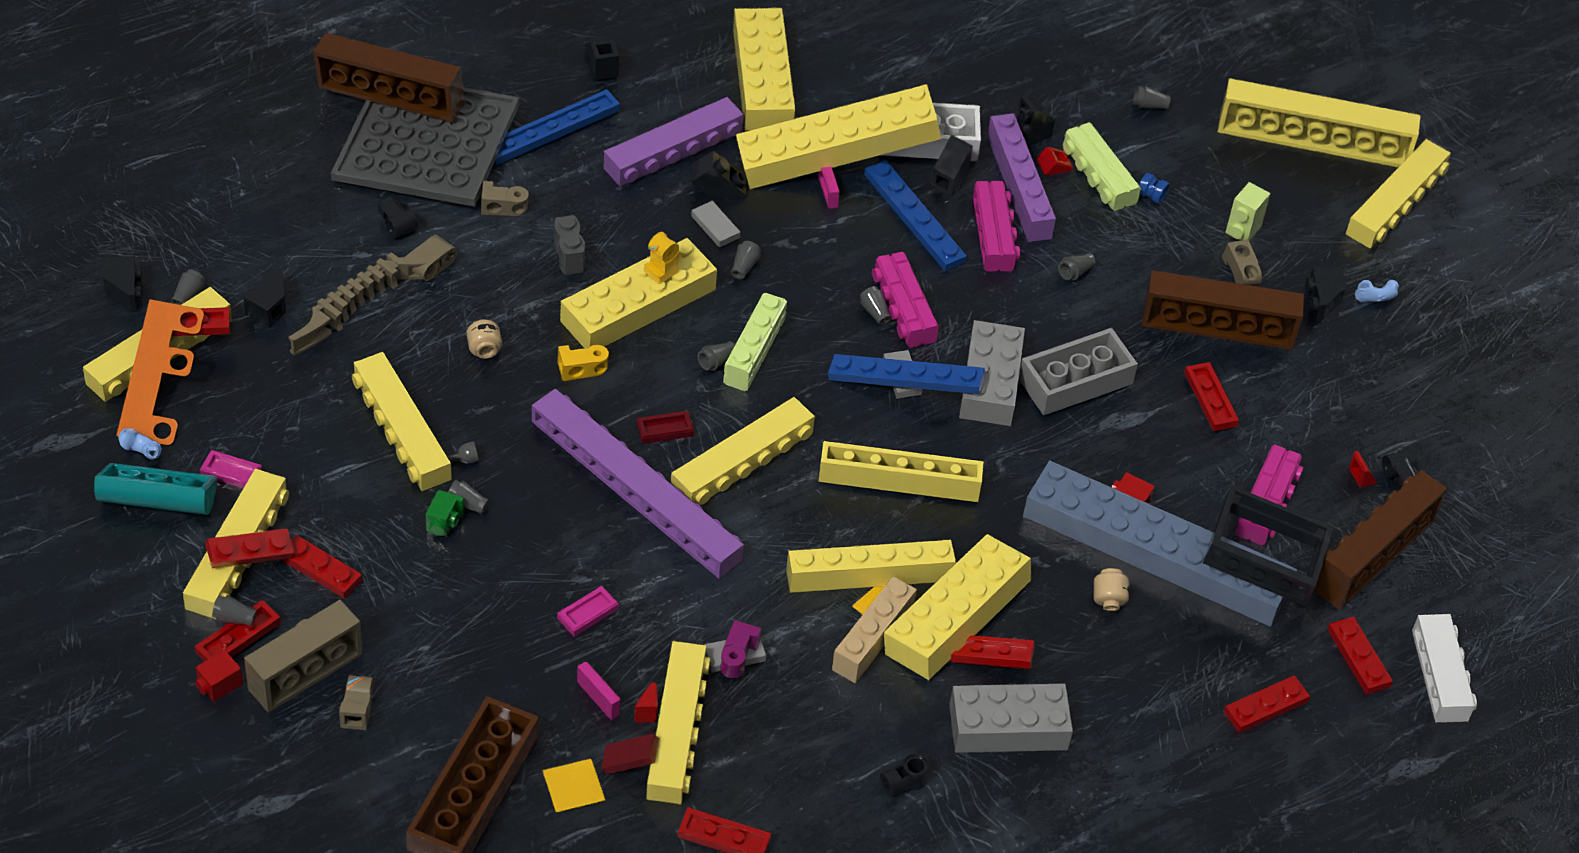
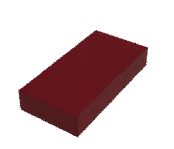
M689 411L637 418L636 424L642 444L694 437V428Z
M653 733L606 745L601 769L606 774H611L655 763L659 738Z

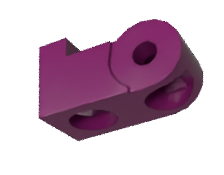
M734 620L721 653L720 669L725 676L736 678L743 674L748 650L757 651L759 646L761 628Z

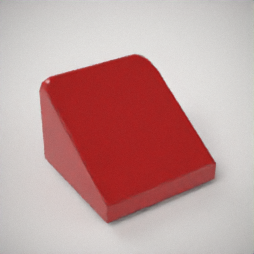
M1046 147L1037 158L1045 175L1068 172L1073 169L1065 151Z
M1354 451L1349 470L1358 486L1361 488L1376 484L1377 481L1358 451Z
M651 683L635 706V722H655L657 720L656 683Z

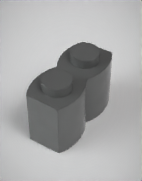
M574 215L556 217L554 223V247L559 254L560 269L565 275L583 273L585 268V242L580 235V223Z

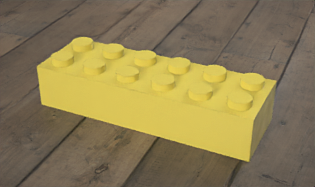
M782 8L735 9L733 32L745 131L793 120L795 105Z
M686 238L677 243L680 252L679 271L674 276L658 284L644 272V264L650 261V257L562 300L560 321L584 348L588 349L592 345H602L605 347L716 290L717 269Z
M985 535L884 632L885 655L930 680L951 659V654L954 651H959L967 643V638L970 635L975 636L1031 581V558L992 536Z

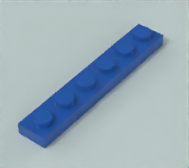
M606 89L508 132L494 165H499L620 111V103Z
M886 160L865 168L864 175L944 271L966 263V254Z
M834 354L828 376L829 380L980 394L986 372L983 367Z

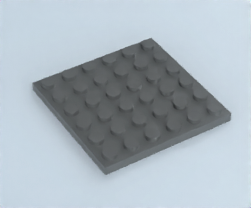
M463 87L465 104L454 122L366 100L331 171V179L338 182L475 207L483 189V181H486L518 110L520 105L519 97Z

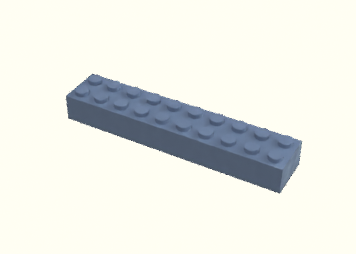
M1050 460L1027 496L1023 517L1267 626H1272L1286 599L1283 596L1203 564L1213 532ZM1223 536L1221 537V541L1297 571V569Z

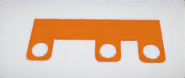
M149 300L116 436H119L123 429L132 428L159 444L170 445L173 443L177 430L176 420L152 414L162 373L187 376L191 371L194 358L193 353L189 350L169 347L173 330L196 334L200 331L204 316L201 309ZM185 312L196 314L198 319L196 325L191 328L182 326L180 323L182 314ZM176 354L184 355L188 361L187 366L182 370L173 369L170 365L172 356ZM164 422L171 427V434L167 438L159 439L154 435L153 430L158 423Z

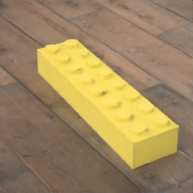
M1229 78L1220 113L1218 132L1400 167L1413 153L1419 134L1420 115Z
M927 84L736 134L750 189L821 171L823 167L831 166L833 168L941 139L937 116Z

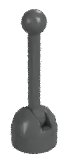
M474 441L461 445L457 454L447 456L449 461L460 459L466 464L479 462Z

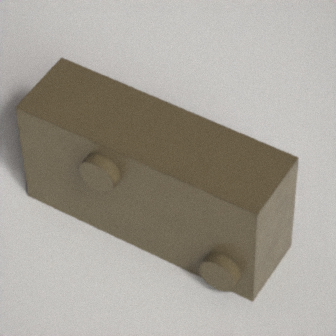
M338 600L309 619L300 621L294 628L244 657L248 690L268 713L363 654L360 621L341 600Z

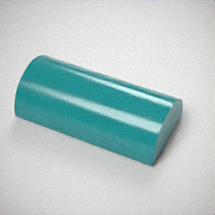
M116 463L108 464L95 476L94 481L95 498L98 502L209 515L211 512L217 487L216 476Z

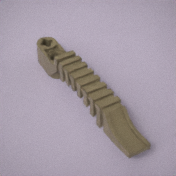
M433 235L405 257H397L391 252L387 255V260L380 258L376 261L375 266L370 265L366 268L367 272L363 273L361 271L357 274L355 280L351 278L347 281L346 286L340 285L336 293L331 291L327 294V299L321 298L317 301V305L312 307L313 314L310 322L288 337L291 341L290 353L294 356L300 354L329 337L332 331L325 327L326 324H329L338 332L342 330L341 320L346 322L349 319L347 310L353 314L357 311L355 302L360 306L365 304L363 294L370 300L374 298L373 288L381 294L386 291L384 282L395 289L398 287V279H424L425 281H430L454 262L458 254L457 248L440 236Z

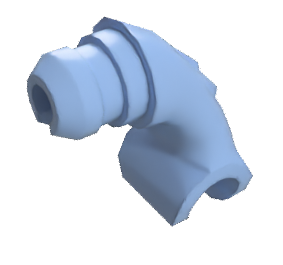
M1363 280L1358 285L1355 297L1359 302L1391 300L1398 295L1399 285L1395 280H1389L1385 286L1377 288L1372 286L1369 280Z
M132 428L123 429L118 436L120 445L126 450L138 451L152 460L157 459L161 454L162 448L159 443Z

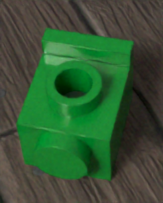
M438 490L426 512V531L432 532L437 536L447 537L451 527L455 528L459 517L462 518L464 515V497Z

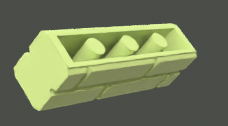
M1089 122L1080 125L1079 128L1068 129L1065 134L1063 149L1067 155L1073 157L1077 169L1086 174L1090 186L1095 187L1099 191L1103 203H1108L1113 211L1122 209L1124 206L1128 207L1136 204L1139 199L1140 186L1092 124Z
M763 293L725 363L723 383L743 391H748L780 327L785 321L787 301L785 299Z

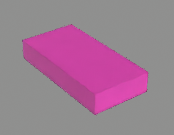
M823 167L821 171H818V177L828 208H838L839 189L832 167Z
M211 450L200 469V474L216 476L217 481L244 489L255 469L262 471V466Z
M601 586L558 612L557 619L575 637L617 611L619 603Z
M585 661L580 664L577 670V683L610 720L618 717L620 713V698L588 662Z

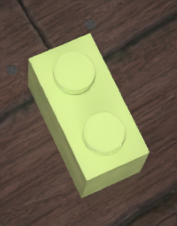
M1249 182L1234 199L1225 233L1240 241L1246 239L1250 241L1262 226L1270 193Z

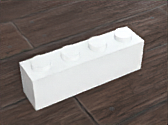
M1450 614L1418 615L1412 633L1435 722H1468L1473 710L1476 709L1477 701L1475 694L1471 693L1469 671L1465 670L1464 651L1458 645L1457 626L1453 625Z

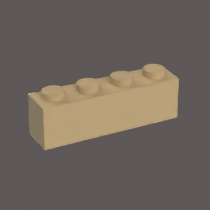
M893 576L835 649L832 670L856 683L885 646L884 632L915 603L917 589Z

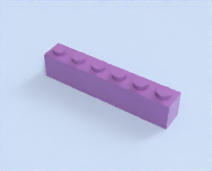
M728 97L605 150L604 169L619 186L633 182L642 176L653 173L660 168L676 163L680 159L696 154L698 151L741 133L744 114Z
M1014 113L991 116L987 137L1007 189L1010 191L1012 202L1027 241L1052 239L1056 218Z

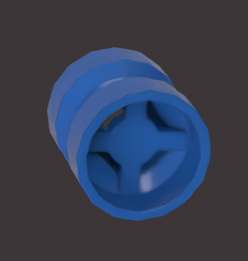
M1147 172L1139 184L1141 188L1139 195L1143 197L1148 196L1153 202L1160 205L1170 189V183L1165 180H1158L1155 175Z

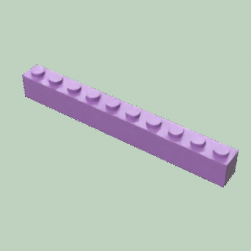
M554 389L532 405V423L718 579L742 561L744 544L736 535L730 534L718 520L712 519L707 515L699 504L693 503L678 487L672 486L660 472L654 471L642 457L636 456L631 452L624 442L618 441L609 433L606 427L596 423L585 410L578 408L567 395H563L557 389Z

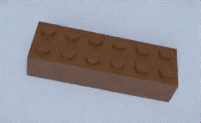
M329 33L324 34L313 51L319 88L449 122H454L465 104L461 67Z
M1152 270L1143 304L1141 326L1293 350L1303 317L1304 294Z
M1422 470L1414 477L1409 476L1398 492L1394 490L1388 496L1383 506L1378 505L1374 508L1367 521L1361 520L1355 527L1353 534L1350 536L1345 535L1334 551L1329 550L1325 554L1314 592L1341 610L1435 521L1447 488Z
M486 696L407 829V851L412 853L473 852L539 736L538 716Z

